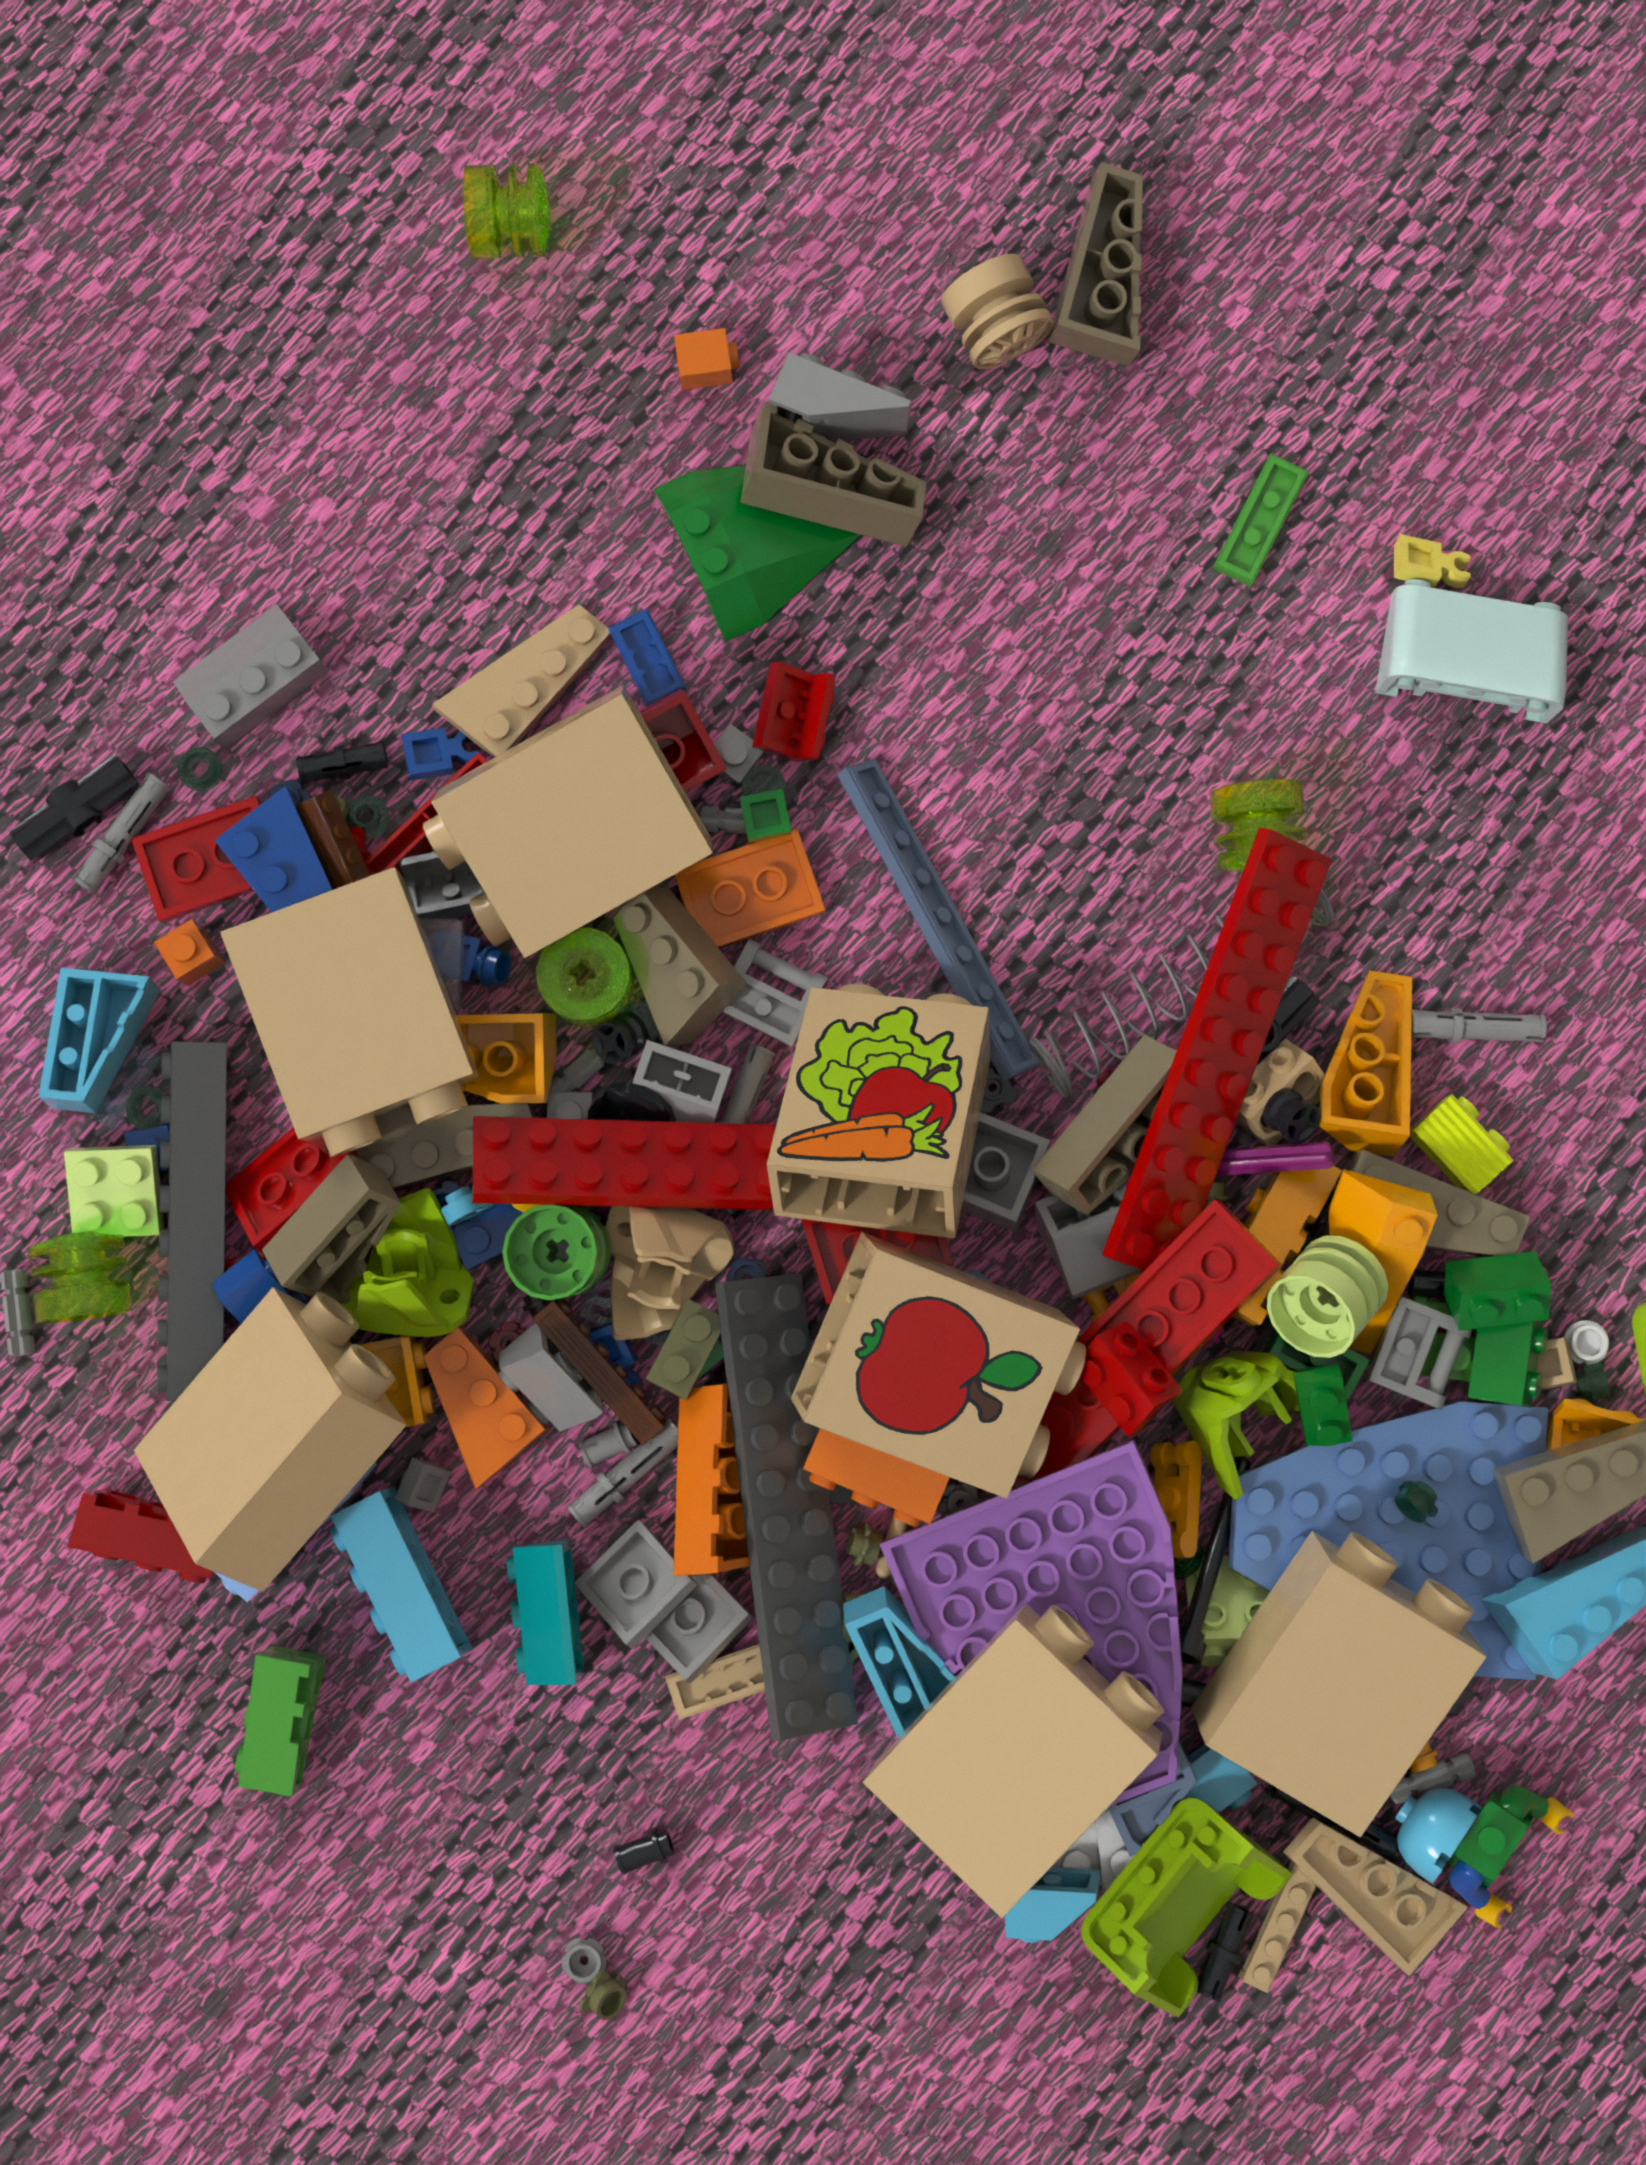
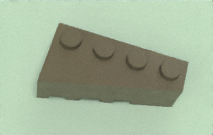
M764 402L750 433L740 503L907 547L923 518L927 482L877 457L870 461L858 455L853 450V445L839 438L834 443L812 432L813 425L799 418L794 423L776 414L778 408Z
M1144 1035L1126 1055L1125 1059L1105 1083L1100 1086L1095 1095L1032 1169L1052 1196L1088 1215L1128 1180V1171L1135 1166L1177 1050Z
M1363 1149L1353 1153L1347 1167L1349 1171L1431 1194L1438 1216L1425 1249L1476 1257L1499 1256L1518 1252L1531 1218L1528 1215ZM1329 1216L1321 1235L1329 1236Z
M1646 1420L1492 1468L1520 1554L1534 1564L1646 1495Z

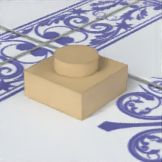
M1565 1337L1548 1340L1545 1354L1538 1355L1536 1372H1541L1542 1374L1541 1390L1577 1383L1568 1339Z

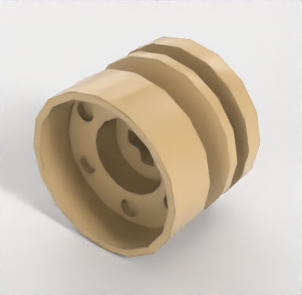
M1004 254L973 267L956 279L941 296V304L953 327L957 330H966L962 335L961 343L965 349L970 351L969 358L974 367L979 370L996 367L1029 351L1047 337L1054 328L1055 320L1050 311L1044 308L1045 301L1038 293L1029 294L1033 289L1034 281L1022 258L1017 254Z

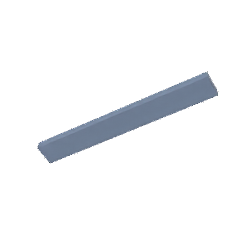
M874 758L844 768L837 775L953 991L957 996L966 999L973 1006L989 1007L990 1059L1002 1082L1035 1068L1040 1064L1035 1053L1029 1049L1026 1036L878 762Z

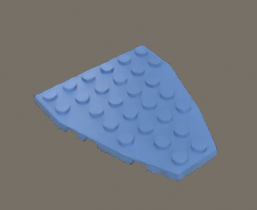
M1454 1401L1444 1404L1442 1410L1433 1408L1422 1412H1413L1385 1422H1376L1351 1429L1353 1440L1351 1442L1332 1446H1305L1289 1454H1282L1270 1459L1266 1464L1257 1468H1250L1238 1473L1243 1495L1238 1500L1232 1498L1228 1567L1270 1592L1311 1531H1314L1338 1547L1342 1546L1351 1532L1358 1533L1378 1545L1397 1561L1398 1567L1390 1577L1392 1580L1417 1594L1427 1578L1433 1579L1452 1590L1474 1609L1475 1613L1465 1627L1487 1656L1474 1676L1536 1680V1674L1532 1673L1481 1599L1494 1593L1500 1594L1515 1587L1514 1584L1541 1574V1559L1533 1564L1520 1554L1492 1468L1546 1452L1548 1408H1527L1515 1405Z

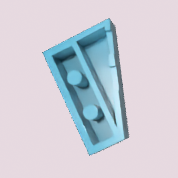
M61 967L38 1096L52 1109L97 1113L161 991L149 976Z

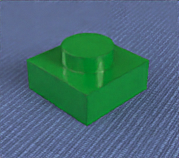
M783 788L739 797L749 843L792 834Z

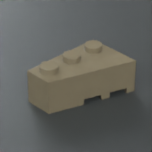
M651 887L628 900L613 918L664 1046L693 1044L747 984L669 887Z
M347 1154L266 1244L262 1251L282 1287L314 1297L317 1292H322L342 1305L348 1304L351 1299L348 1290L355 1277H362L367 1268L364 1259L371 1245H378L400 1204V1200L379 1166Z

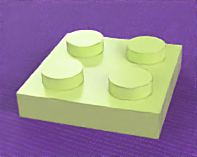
M156 1145L69 1148L64 1151L73 1238L159 1235V1230H165L163 1212H159L160 1177Z

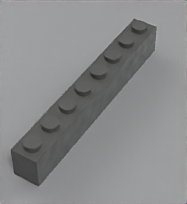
M172 1042L170 1053H162L161 1079H170L169 1097H161L160 1110L161 1123H169V1141H160V1168H168V1186H160L159 1212H168V1230H159V1257H167V1275L158 1276V1302H167L166 1320H158L157 1346L166 1347V1365H157V1392H165V1401H176L223 1346L224 1305L220 1302L212 1282L224 1273L227 1043Z

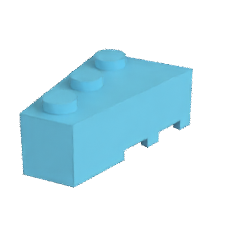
M883 1586L844 1603V1622L897 1738H899L957 1675H953L944 1665V1659L927 1640L924 1641L915 1631L906 1608Z

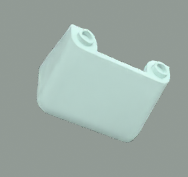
M1406 580L1405 585L1396 587L1391 595L1375 693L1397 697L1398 689H1414L1413 695L1423 696L1428 691L1509 706L1508 712L1518 713L1524 708L1527 711L1525 720L1547 724L1564 707L1567 679L1568 616L1560 611L1561 607L1554 603L1539 602L1533 606L1431 588V584L1424 580Z

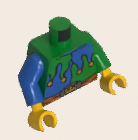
M1520 1785L1508 1786L1502 1794L1494 1789L1451 1858L1447 1861L1454 1866L1449 1875L1452 1888L1475 1908L1477 1917L1497 1929H1501L1502 1926L1498 1923L1499 1915L1503 1910L1511 1913L1512 1906L1490 1893L1487 1888L1495 1881L1529 1829L1533 1817L1539 1819L1557 1835H1561L1564 1833V1830L1558 1826L1560 1821L1566 1816L1574 1818V1813L1556 1798L1550 1797L1546 1799Z

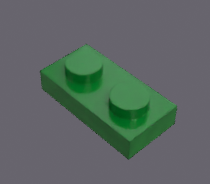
M1334 1364L1293 1373L1306 1445L1332 1446L1353 1441L1343 1378L1339 1365Z

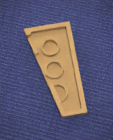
M578 604L432 704L433 710L495 758L516 746L589 664L611 637L608 627Z
M1312 1818L1283 1851L1408 1976L1412 1974L1468 1908L1459 1900L1315 1818Z

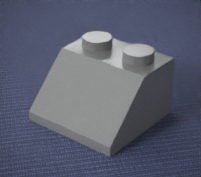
M536 1323L499 1353V1367L501 1371L498 1374L501 1380L514 1393L521 1390L531 1401L528 1404L530 1410L543 1424H547L550 1421L559 1431L596 1419L603 1413L601 1397Z

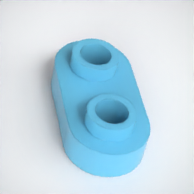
M465 1186L445 1197L447 1205L441 1209V1212L448 1226H452L480 1215L500 1204L472 1203V1191L469 1186Z

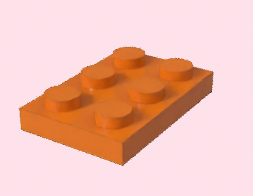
M798 828L791 830V835L761 840L698 861L674 875L685 908L719 949L826 913Z

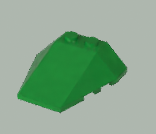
M746 465L691 471L654 488V492L671 528L674 527L706 595L707 605L725 642L765 625L779 609L802 591L804 586L823 569L827 568L861 536L853 532L740 503Z

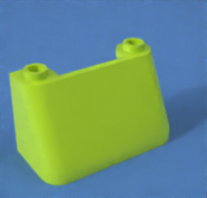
M1187 1798L1181 1800L1173 1807L1172 1813L1161 1826L1156 1828L1086 1915L1081 1928L1082 1940L1087 1948L1134 1995L1179 2018L1192 2002L1198 1990L1197 1974L1182 1957L1239 1887L1256 1900H1268L1276 1896L1294 1874L1211 1806L1198 1798Z

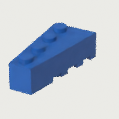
M286 786L214 840L271 913L334 890L295 806L297 802L294 795Z

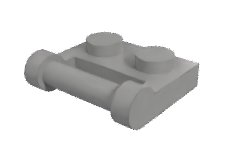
M749 939L734 966L747 984L721 1013L793 1048L799 1037L810 988L824 989L828 977L818 972L812 975L762 950V944ZM755 965L805 990L806 992L801 1001L747 975L751 966Z
M1401 1296L1385 1326L1365 1380L1442 1410L1446 1397L1443 1396L1444 1389L1464 1338L1469 1339L1472 1329L1459 1331L1452 1316ZM1440 1327L1446 1330L1447 1333L1426 1388L1416 1385L1437 1328Z

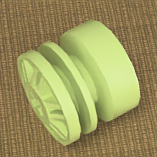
M1322 1236L1311 1241L1294 1263L1289 1266L1268 1292L1267 1311L1274 1328L1295 1349L1313 1357L1332 1358L1344 1353L1381 1308L1387 1300L1389 1284L1382 1265L1374 1254L1360 1243L1343 1236Z

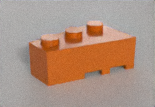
M458 1327L452 1333H449L423 1356L475 1489L483 1487L550 1429L547 1424H543L533 1414L528 1406V1401L519 1391L514 1393L504 1384L498 1374L501 1371L500 1368L465 1327Z
M821 1428L803 1467L804 1470L811 1472L809 1481L834 1491L836 1484H839L853 1491L852 1500L876 1509L879 1502L896 1509L893 1514L894 1518L917 1528L920 1521L928 1524L931 1523L950 1478Z

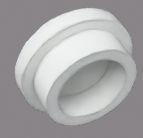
M1588 1320L1575 1322L1567 1328L1563 1336L1568 1339L1572 1361L1577 1364H1596L1607 1354L1609 1348L1608 1335L1604 1328L1596 1322Z

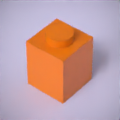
M725 328L674 335L682 390L733 383L731 369L740 368L736 342L727 343Z
M190 919L154 942L175 978L187 986L225 964L204 927L193 919Z

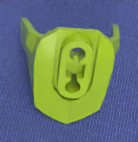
M424 1188L399 1199L400 1204L378 1245H373L369 1262L366 1264V1270L362 1277L354 1278L348 1290L351 1299L348 1304H343V1306L356 1318L360 1325V1330L414 1337H434L452 1333L467 1321L471 1311L470 1304L475 1282L461 1263L456 1238L451 1226H448L441 1212L442 1207L434 1192L429 1188Z
M1233 1351L1189 1367L1180 1380L1179 1386L1182 1388V1393L1172 1401L1194 1441L1200 1445L1205 1461L1214 1471L1217 1484L1234 1500H1238L1243 1495V1490L1233 1456H1251L1255 1453L1241 1431V1411L1253 1404L1260 1416L1277 1414L1285 1424L1292 1421L1287 1410L1299 1411L1293 1373L1296 1372L1288 1370L1277 1356L1270 1353Z

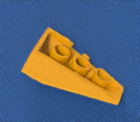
M1369 970L1321 1083V1120L1319 1126L1350 1151L1363 1149L1373 1154L1394 1157L1410 1136L1412 977Z
M556 1014L456 1015L480 1077L461 1085L463 1091L501 1104L547 1103L557 1059Z
M1343 1169L1329 1207V1236H1343L1351 1239L1373 1253L1384 1268L1389 1284L1387 1300L1349 1346L1351 1349L1371 1354L1422 1257L1438 1214L1430 1193Z

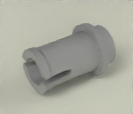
M619 1420L613 1422L612 1428L585 1440L578 1441L579 1448L581 1450L584 1449L581 1451V1455L589 1468L619 1453L625 1452L628 1455L632 1452L633 1447L639 1445L638 1439Z

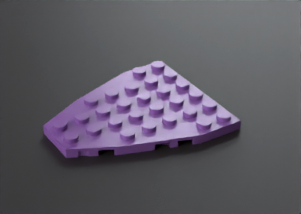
M1135 1439L1011 1489L1007 1499L998 1495L931 1521L930 1524L926 1523L880 1543L915 1631L924 1641L927 1640L944 1659V1665L953 1675H958L1025 1603L1040 1617L1052 1605H1056L1067 1612L1083 1627L1094 1642V1646L1083 1658L1110 1684L1122 1671L1131 1674L1155 1696L1164 1709V1713L1153 1723L1163 1733L1158 1756L1110 1806L1176 1781L1183 1665L1171 1524Z

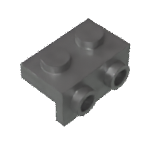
M435 852L423 853L400 860L401 871L422 925L473 914L469 900L483 893L484 890L467 862L449 870Z

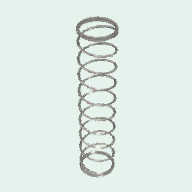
M1321 889L1318 900L1326 916L1315 906L1312 916L1319 922L1310 919V923L1324 927L1333 922L1334 912L1326 894ZM1216 915V920L1222 928L1224 921L1220 916ZM1187 934L1188 940L1195 948L1205 970H1207L1208 964L1206 961L1210 962L1209 959L1199 948L1194 938ZM1159 953V958L1166 967L1179 994L1183 1006V1017L1178 1018L1157 1003L1135 974L1130 972V976L1150 1013L1155 1031L1154 1036L1150 1038L1157 1040L1158 1024L1147 996L1171 1019L1181 1022L1185 1021L1187 1016L1186 1001L1177 979L1182 983L1183 981L1161 953ZM1183 983L1186 989L1195 997H1197L1198 993L1195 992L1190 986ZM1102 991L1101 995L1121 1032L1127 1055L1130 1052L1129 1043L1118 1015L1125 1020L1126 1018L1106 992ZM1073 1010V1015L1093 1054L1097 1074L1089 1073L1071 1058L1070 1060L1083 1074L1097 1079L1101 1072L1100 1061L1088 1032L1097 1039L1098 1037L1079 1013ZM1127 1021L1129 1026L1141 1037L1146 1035L1135 1025ZM1045 1029L1044 1034L1060 1066L1048 1049L1037 1038L1028 1040L1029 1049L1035 1053L1040 1063L1039 1066L1047 1074L1043 1066L1044 1064L1051 1072L1052 1077L1048 1074L1047 1076L1057 1092L1062 1097L1069 1098V1095L1072 1096L1073 1094L1071 1081L1058 1049L1067 1057L1069 1055L1053 1035ZM1099 1040L1102 1047L1113 1056L1122 1060L1125 1059L1126 1055L1121 1056Z

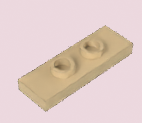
M759 1643L716 1657L692 1683L685 1681L677 1671L665 1675L679 1720L765 1691Z

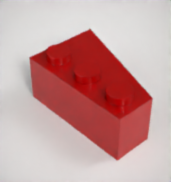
M109 1489L82 1494L67 1547L92 1552L93 1555L105 1559L119 1560L120 1558L136 1562L135 1566L150 1571L162 1572L163 1568L179 1571V1578L196 1583H205L206 1578L218 1576L213 1571L194 1563L162 1503Z

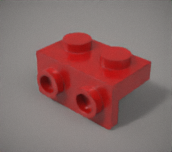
M780 661L770 663L752 747L796 762L818 759L826 740L824 731L828 713L835 698L833 689L836 676L829 673L814 675Z
M1123 1322L1098 1334L1086 1348L1085 1363L1080 1377L1128 1437L1141 1431L1163 1405L1176 1399L1182 1393V1388L1127 1322Z

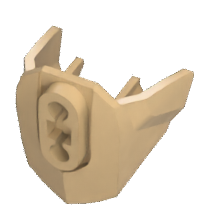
M611 1206L605 1228L609 1234L612 1249L611 1255L614 1258L611 1278V1318L614 1339L620 1341L646 1338L663 1330L672 1329L687 1299L692 1300L706 1282L712 1280L727 1266L734 1255V1241L723 1222L690 1208Z

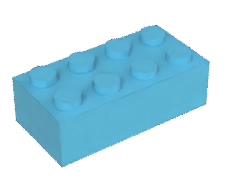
M391 1487L378 1491L331 1515L330 1517L334 1525L330 1527V1533L338 1549L341 1552L347 1550L354 1567L350 1568V1574L355 1586L360 1593L367 1591L374 1608L370 1609V1616L376 1629L381 1635L387 1633L394 1647L390 1651L394 1667L401 1676L407 1674L412 1683L462 1657L472 1649V1646L403 1504L394 1499L397 1493L395 1488Z

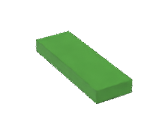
M1270 453L1213 566L1214 570L1252 587L1309 471Z

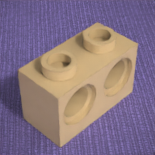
M1285 1038L1256 1066L1237 1117L1240 1126L1263 1145H1276L1283 1136L1280 1131L1272 1130L1263 1121L1264 1107L1269 1098L1282 1088H1291L1301 1094L1303 1100H1308L1316 1105L1320 1101V1086L1325 1075L1315 1059Z

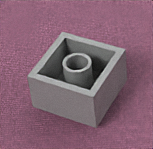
M980 1112L961 1210L1017 1232L1038 1182V1177L1032 1169L1050 1149V1140Z

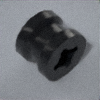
M623 1012L612 1019L599 1023L594 1028L592 1034V1043L596 1053L609 1064L621 1063L629 1056L642 1052L646 1041L649 1040L645 1023L632 1012Z
M1282 1088L1275 1092L1267 1101L1263 1111V1121L1272 1130L1280 1131L1283 1138L1293 1144L1303 1143L1316 1132L1321 1120V1111L1318 1106L1308 1100H1303L1301 1094L1291 1088Z

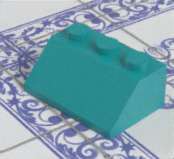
M571 1538L516 1545L513 1547V1555L507 1556V1574L509 1583H516L518 1601L511 1602V1614L514 1629L521 1628L523 1646L516 1647L518 1673L526 1674L527 1685L577 1684L585 1674L576 1585L574 1584L575 1574Z

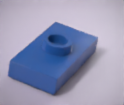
M648 609L608 627V631L646 707L678 689H686V685Z

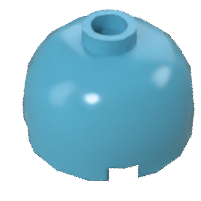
M1447 1788L1428 1790L1418 1801L1409 1796L1395 1817L1396 1820L1402 1823L1397 1836L1399 1852L1406 1864L1421 1877L1433 1884L1483 1807L1469 1797Z

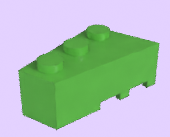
M275 1645L256 1654L250 1701L244 1717V1727H246L244 1745L240 1746L235 1762V1772L240 1773L238 1787L290 1797L300 1791L327 1655Z

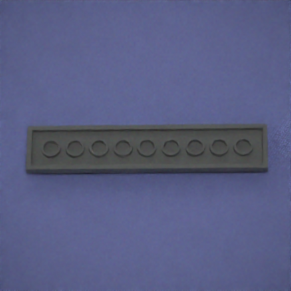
M797 1273L715 1283L771 1740L782 1741L858 1724L849 1646L843 1636V1599L829 1489L809 1481L811 1472L803 1469L820 1428L805 1423L791 1400V1396L811 1352L802 1275Z

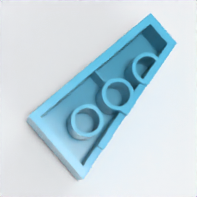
M1645 1526L1632 1528L1590 1548L1589 1552L1574 1559H1566L1554 1565L1553 1569L1536 1577H1528L1515 1583V1587L1500 1594L1494 1593L1481 1599L1532 1673L1558 1680L1646 1605Z

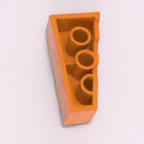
M727 1383L694 1387L691 1389L686 1401L679 1398L673 1576L720 1573L750 1566Z

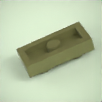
M687 1299L646 1380L686 1401L721 1334L719 1314Z

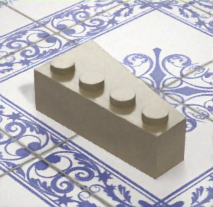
M1101 162L1089 185L1054 315V328L1049 333L1047 342L1130 366L1140 352L1139 316L1141 314V296H1139V273L1142 266L1140 232L1142 231L1143 175Z
M528 1103L468 1105L466 1108L447 1116L417 1125L411 1108L402 1107L375 1117L382 1139L355 1151L360 1159L379 1166L394 1192L472 1171L473 1116L536 1118L534 1108Z

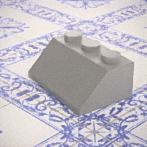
M276 604L175 679L173 683L213 739L221 747L227 749L329 671Z

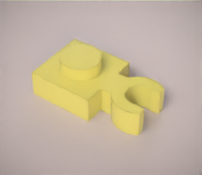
M1400 534L1394 544V578L1405 581L1410 579L1424 580L1429 582L1431 587H1436L1439 580L1442 579L1451 587L1464 588L1471 577V573L1459 570L1465 569L1470 561V555L1467 553L1454 551L1450 554L1442 553V543Z

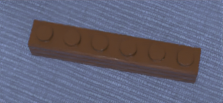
M331 789L295 805L334 889L371 876Z
M558 1299L550 1300L534 1314L532 1320L638 1441L645 1445L665 1427V1421L663 1420L666 1417L656 1404L651 1406L645 1399L647 1394L643 1388L637 1383L633 1385L627 1379L629 1375L627 1370L619 1362L613 1363L608 1357L610 1352L601 1341L596 1343L592 1339L590 1328L582 1320L577 1322L571 1315L573 1309L564 1299L560 1301Z

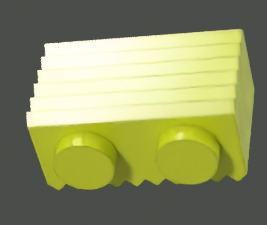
M1451 1094L1444 1097L1410 1128L1409 1137L1456 1187L1473 1194H1478L1513 1162V1159L1507 1153L1510 1146L1497 1131L1491 1129L1487 1132L1476 1120L1480 1114L1469 1100L1463 1096L1457 1099Z

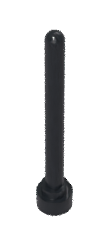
M1240 1456L1234 1459L1237 1473L1250 1469V1461L1247 1457ZM1225 1491L1221 1499L1184 1626H1179L1182 1662L1193 1665H1200L1202 1663L1207 1647L1206 1643L1203 1642L1205 1635L1201 1631L1230 1537L1232 1497Z

